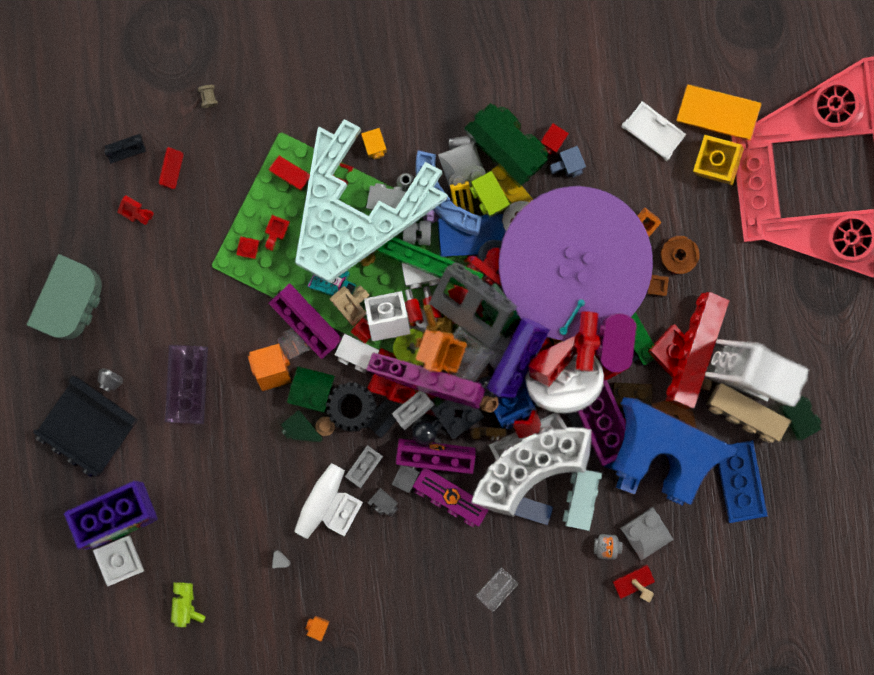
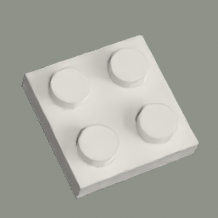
M130 535L93 550L107 586L144 571Z

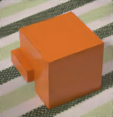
M426 330L416 360L425 363L424 368L430 371L441 372L444 369L457 373L467 343L454 338V335L446 332Z
M279 344L249 352L250 356H248L251 371L253 376H256L262 391L292 383L287 368L290 362L285 345L280 347Z

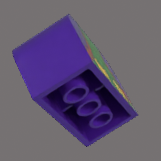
M133 481L64 512L78 549H92L143 528L158 519L144 483Z

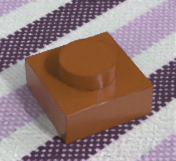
M652 275L647 294L666 297L669 277Z

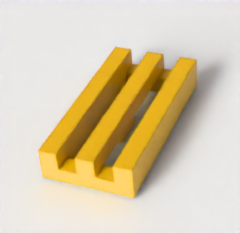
M469 181L465 182V184L457 183L456 186L450 185L453 204L457 206L455 191L458 190L461 208L466 210L462 189H466L469 211L474 214Z

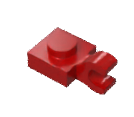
M126 195L122 198L117 213L133 222L137 219L144 225H147L149 219L151 220L154 215L148 209H141L142 204Z
M274 215L271 216L265 230V234L269 235L265 244L266 249L273 251L277 239H284L290 225L289 221Z

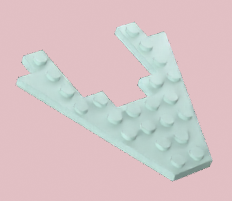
M345 119L335 134L321 127L317 130L295 262L299 267L328 283L448 198L447 194L434 188L442 175V170L425 162L396 209L378 201L371 214L367 216L339 201L347 184L332 175L361 132L360 127Z

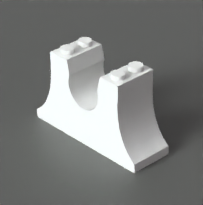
M717 339L704 378L722 383L758 400L768 401L770 398L785 405L795 406L800 398L802 385L807 380L809 369L790 362L758 344Z

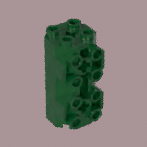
M490 103L484 110L481 109L474 116L475 120L471 121L464 128L466 134L519 188L533 174L535 175L548 160L546 158L548 152L545 146L535 136L531 134L524 135L520 131V122L508 108L501 106L497 108Z

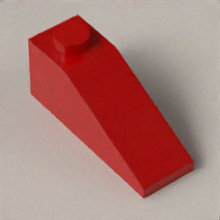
M575 336L540 352L536 358H533L528 366L530 377L550 387L577 355L578 348L574 345Z

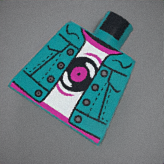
M345 271L330 283L313 274L307 287L333 296L343 286L353 294L356 285L347 281L350 272Z

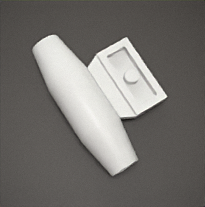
M332 463L316 482L305 502L294 532L308 539L323 520L328 528L345 536L363 503L347 493H337L345 470Z

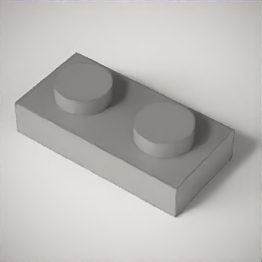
M419 391L392 414L401 427L406 429L432 408L434 403L426 393Z
M367 445L345 477L361 488L383 456Z

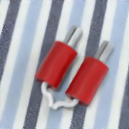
M427 286L423 288L425 298L422 302L424 306L430 305L429 302L432 298L430 288ZM411 289L405 290L407 301L404 304L411 326L417 325L420 328H425L426 325H420L424 322L419 301L413 298ZM431 305L437 322L438 318H442L441 312Z

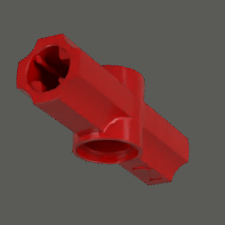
M581 311L580 329L574 338V345L578 348L576 370L593 371L594 354L600 345V338L596 334L597 312Z

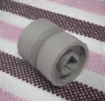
M431 221L414 222L403 230V241L412 245L416 242L419 245H430ZM416 231H422V235H416Z

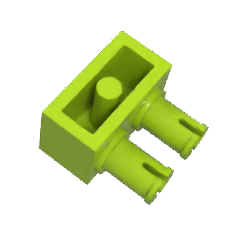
M492 171L471 182L472 187L469 189L474 198H479L481 202L479 207L484 215L487 214L490 218L510 207V203Z

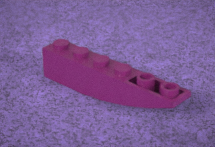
M374 352L366 368L368 372L404 386L476 409L479 408L485 392L479 383L442 372L430 371L424 367Z

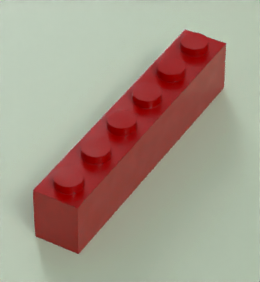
M712 292L701 293L698 297L695 313L690 319V329L684 338V347L679 353L678 365L673 371L672 383L667 389L666 401L684 409L695 408L729 300Z

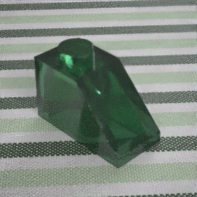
M300 410L296 411L281 424L283 427L281 431L287 439L291 437L293 440L322 442L324 440Z

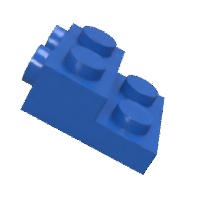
M522 384L515 398L497 396L499 405L494 413L502 429L505 427L506 429H511L514 427V421L522 419L528 421L532 410L536 409L524 384Z

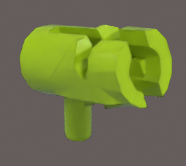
M174 582L173 592L180 594V596L172 598L171 622L175 623L174 626L186 627V624L190 623V618L203 623L205 616L195 612L194 607L191 605L192 600H194L193 584Z

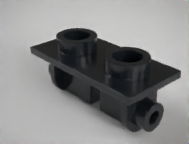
M141 134L104 146V151L110 164L146 152Z

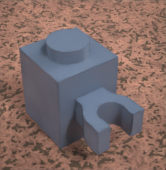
M578 146L559 153L560 162L554 163L549 167L552 174L564 169L567 177L572 175L574 178L583 174L586 165Z

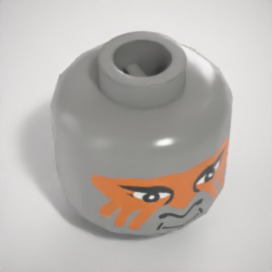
M600 534L598 539L595 538L594 554H597L599 559L615 560L618 554L622 553V542L618 541L616 535Z

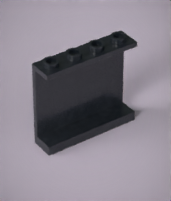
M72 375L68 381L70 384L39 429H34L32 433L37 435L35 439L42 444H46V442L52 446L51 450L58 455L63 453L67 456L69 463L74 466L80 465L83 467V472L88 476H100L139 419L77 376Z

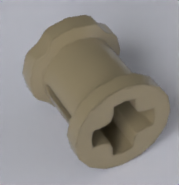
M205 85L198 88V92L201 93L202 108L218 105L213 91L215 89L214 85Z

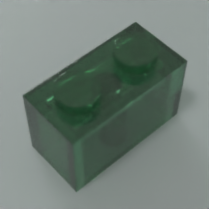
M803 395L800 396L795 406L785 404L780 406L785 418L790 420L789 425L798 441L822 430L820 418L817 414H813L810 400L807 397L804 398Z

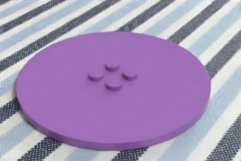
M569 186L551 190L530 201L510 223L502 240L499 253L501 286L506 298L510 299L517 306L516 311L520 318L531 319L549 328L550 331L547 336L562 341L575 336L579 332L581 311L598 313L597 335L599 326L603 325V320L607 316L621 313L631 317L639 308L647 293L653 268V256L649 237L634 211L623 201L607 192L582 186ZM580 299L584 300L585 305L580 308L567 328V334L562 335L559 329L565 326L578 306V301Z

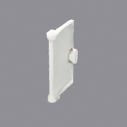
M643 101L630 118L622 124L623 129H626L662 156L665 161L670 159V156L673 154L672 152L686 135Z

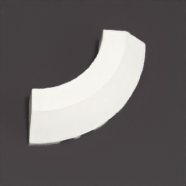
M581 428L551 429L548 432L538 435L534 434L523 439L522 442L507 449L495 464L489 467V471L483 480L481 479L475 491L472 503L497 513L514 516L523 496L539 481L563 472L585 473L590 454L591 430Z

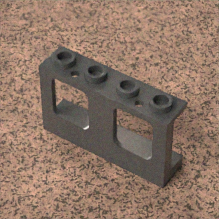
M457 262L445 269L429 302L430 305L489 348L500 341L502 337L500 332L509 314L517 308L510 299L502 296L495 288L484 283L478 276L473 275ZM451 277L468 288V292L461 305L444 293ZM481 300H485L499 311V315L492 328L474 315Z

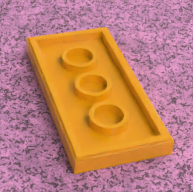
M687 84L677 122L751 141L762 104Z

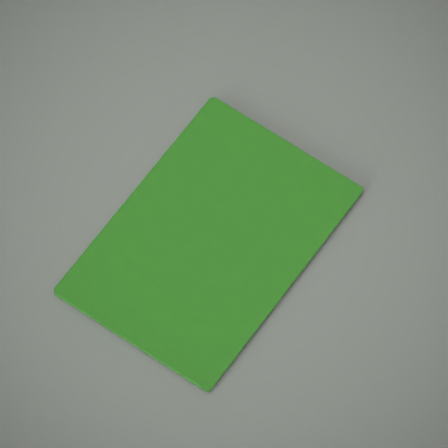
M279 133L212 266L214 269L272 298L290 283L332 328L361 341L351 333L354 326L347 321L330 300L332 296L309 289L307 286L313 274L295 263L302 226L301 216L304 213L309 181L301 192L270 173L268 169L280 155L310 174L314 148L284 133ZM338 166L333 174L335 175L334 177L343 180L347 179L348 185L339 201L367 216L372 212L366 209L370 185L375 186L378 183L386 185L388 189H394L353 168L352 172L348 173L349 169ZM272 215L290 222L284 239H277L273 251L265 247L269 235L265 234V230ZM421 217L419 220L416 221V223L425 220H423V218ZM435 222L431 223L430 245H419L418 242L414 245L440 256L438 223ZM417 230L416 235H422V231ZM403 231L396 235L395 238L403 240ZM240 236L260 241L256 260L236 255ZM374 251L376 257L374 263H370L369 266H363L358 262L347 270L350 272L347 281L355 284L356 288L361 285L369 294L367 298L402 291L404 303L407 301L405 290L410 289V287H406L401 262ZM468 255L444 257L465 267L468 265L464 262ZM448 282L444 290L446 295L449 296L448 290L455 288L454 284ZM429 283L421 284V288L411 289L413 298L418 299L421 309L424 307L422 300L425 298L423 288L428 286L433 296L438 285L429 286ZM363 300L359 304L366 312L365 301ZM366 314L363 318L368 321V317ZM371 337L366 344L379 351L383 348L394 354L393 345L396 338L372 341ZM407 347V350H410L411 354L415 353L414 350H412L410 347Z

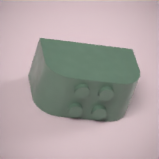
M58 254L27 325L63 340L78 337L83 332L85 326L90 324L93 317L91 315L92 310L97 308L100 302L99 295L102 283L99 275L89 267Z

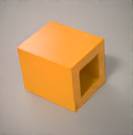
M380 128L361 133L369 158L378 159L383 157L384 153H387Z

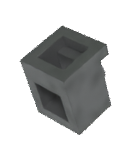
M381 488L368 502L369 505L374 503L376 505L374 509L381 515L386 513L392 517L398 510L396 507L398 502Z

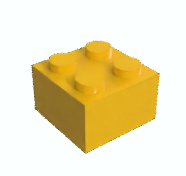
M704 135L693 172L700 177L733 185L744 148L738 143Z

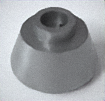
M102 368L99 370L98 382L101 383L99 387L110 392L111 389L115 390L123 383V378L108 369Z

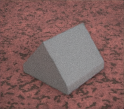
M279 550L274 552L272 568L288 567L291 564Z

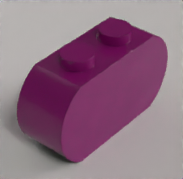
M621 313L611 314L603 320V325L599 326L598 336L601 337L599 348L596 350V356H599L598 360L604 368L613 372H622L632 364L637 325L628 315Z

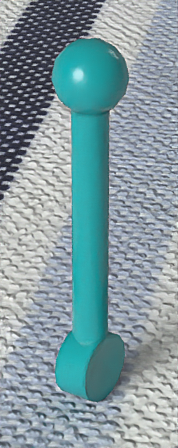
M580 299L578 301V306L565 326L559 329L562 335L567 334V328L580 308L585 305L584 300Z

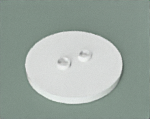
M576 355L550 387L531 378L530 372H528L526 375L527 391L536 404L549 411L567 413L585 408L598 397L603 387V369L599 360L594 356L592 372L576 370Z

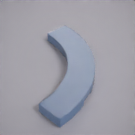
M417 151L416 176L425 162L435 167V154ZM437 181L434 188L445 193ZM449 197L433 209L448 224L463 232L478 236L481 216L457 207L450 201Z

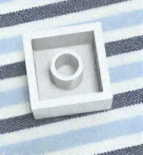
M402 291L364 299L372 341L410 334Z

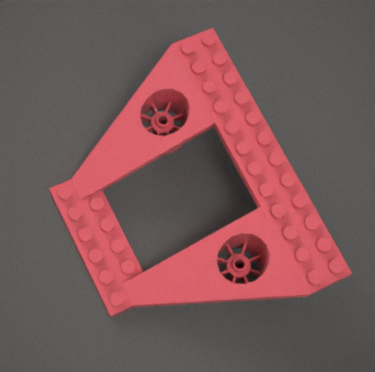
M874 56L861 59L757 121L751 141L732 136V142L741 144L744 148L736 178L745 243L766 240L874 278V209L781 218L772 144L868 134H873L874 138ZM837 90L846 91L842 97L837 94ZM834 91V96H831L830 98L826 96L830 92ZM851 93L856 101L847 102L845 98ZM824 97L828 100L827 106H821ZM836 103H841V105H838V108H835ZM855 104V110L852 114L846 111L848 105ZM829 109L830 113L823 119L820 110ZM846 113L850 116L847 120L841 122L840 115ZM832 115H836L838 123H830L828 120ZM853 221L863 222L859 230L854 229ZM850 223V230L845 231L841 228L845 224ZM866 224L870 228L872 235L863 236L861 233ZM839 230L845 233L843 239H836ZM853 235L857 236L854 242L851 241ZM872 237L869 248L862 244L864 238ZM844 241L846 246L840 252L836 242ZM863 246L866 251L857 256L856 248ZM848 247L853 248L854 257L845 256L843 253Z

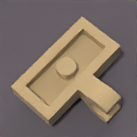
M361 285L354 290L353 295L343 286L330 298L332 303L352 326L367 314L359 303L367 298L369 294Z

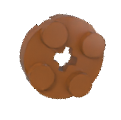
M685 236L670 238L663 245L660 254L661 262L666 270L678 275L690 272L698 263L700 256L696 243ZM677 250H680L681 253H685V256L682 257V260L675 258Z

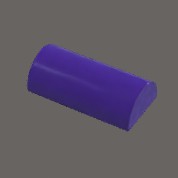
M522 317L487 388L499 397L515 398L529 372L528 366L530 361L538 355L550 329L531 319Z

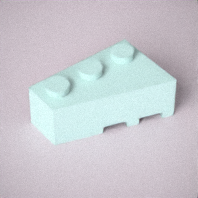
M585 470V473L572 472L570 483L573 484L572 491H568L566 502H569V508L564 511L563 521L566 522V526L584 530L590 529L595 498L598 494V483L602 473Z

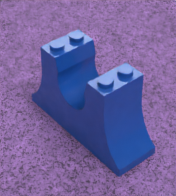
M624 397L621 406L626 420L625 436L612 469L617 471L616 475L630 481L633 478L640 480L648 471L651 460L658 454L664 453L669 460L670 470L664 479L662 493L666 494V499L682 506L684 502L691 505L702 480L709 470L721 460L734 456L737 449L642 402Z

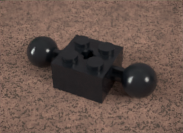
M491 376L482 377L477 381L485 391L483 397L497 396L487 388ZM436 396L431 400L434 406L430 409L437 418L431 422H418L412 430V436L416 443L427 446L435 441L437 431L444 427L449 436L455 439L483 419L484 416L479 409Z

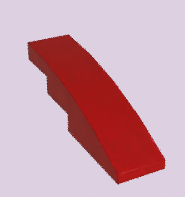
M376 374L373 375L368 386L370 392L387 396L388 400L404 404L419 392V390ZM427 394L431 400L436 397L434 395ZM429 409L425 413L431 416H435L431 409Z

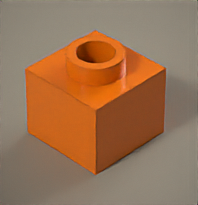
M645 207L637 216L642 222L648 237L661 224L660 219ZM646 217L649 218L647 223L643 222Z
M315 616L314 619H309L306 630H308L307 636L322 641L330 621Z

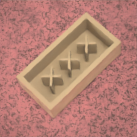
M722 383L715 386L705 404L709 407L708 410L716 415L723 414L727 416L725 420L732 424L743 425L742 429L751 434H760L759 438L767 443L780 441L790 423V420Z

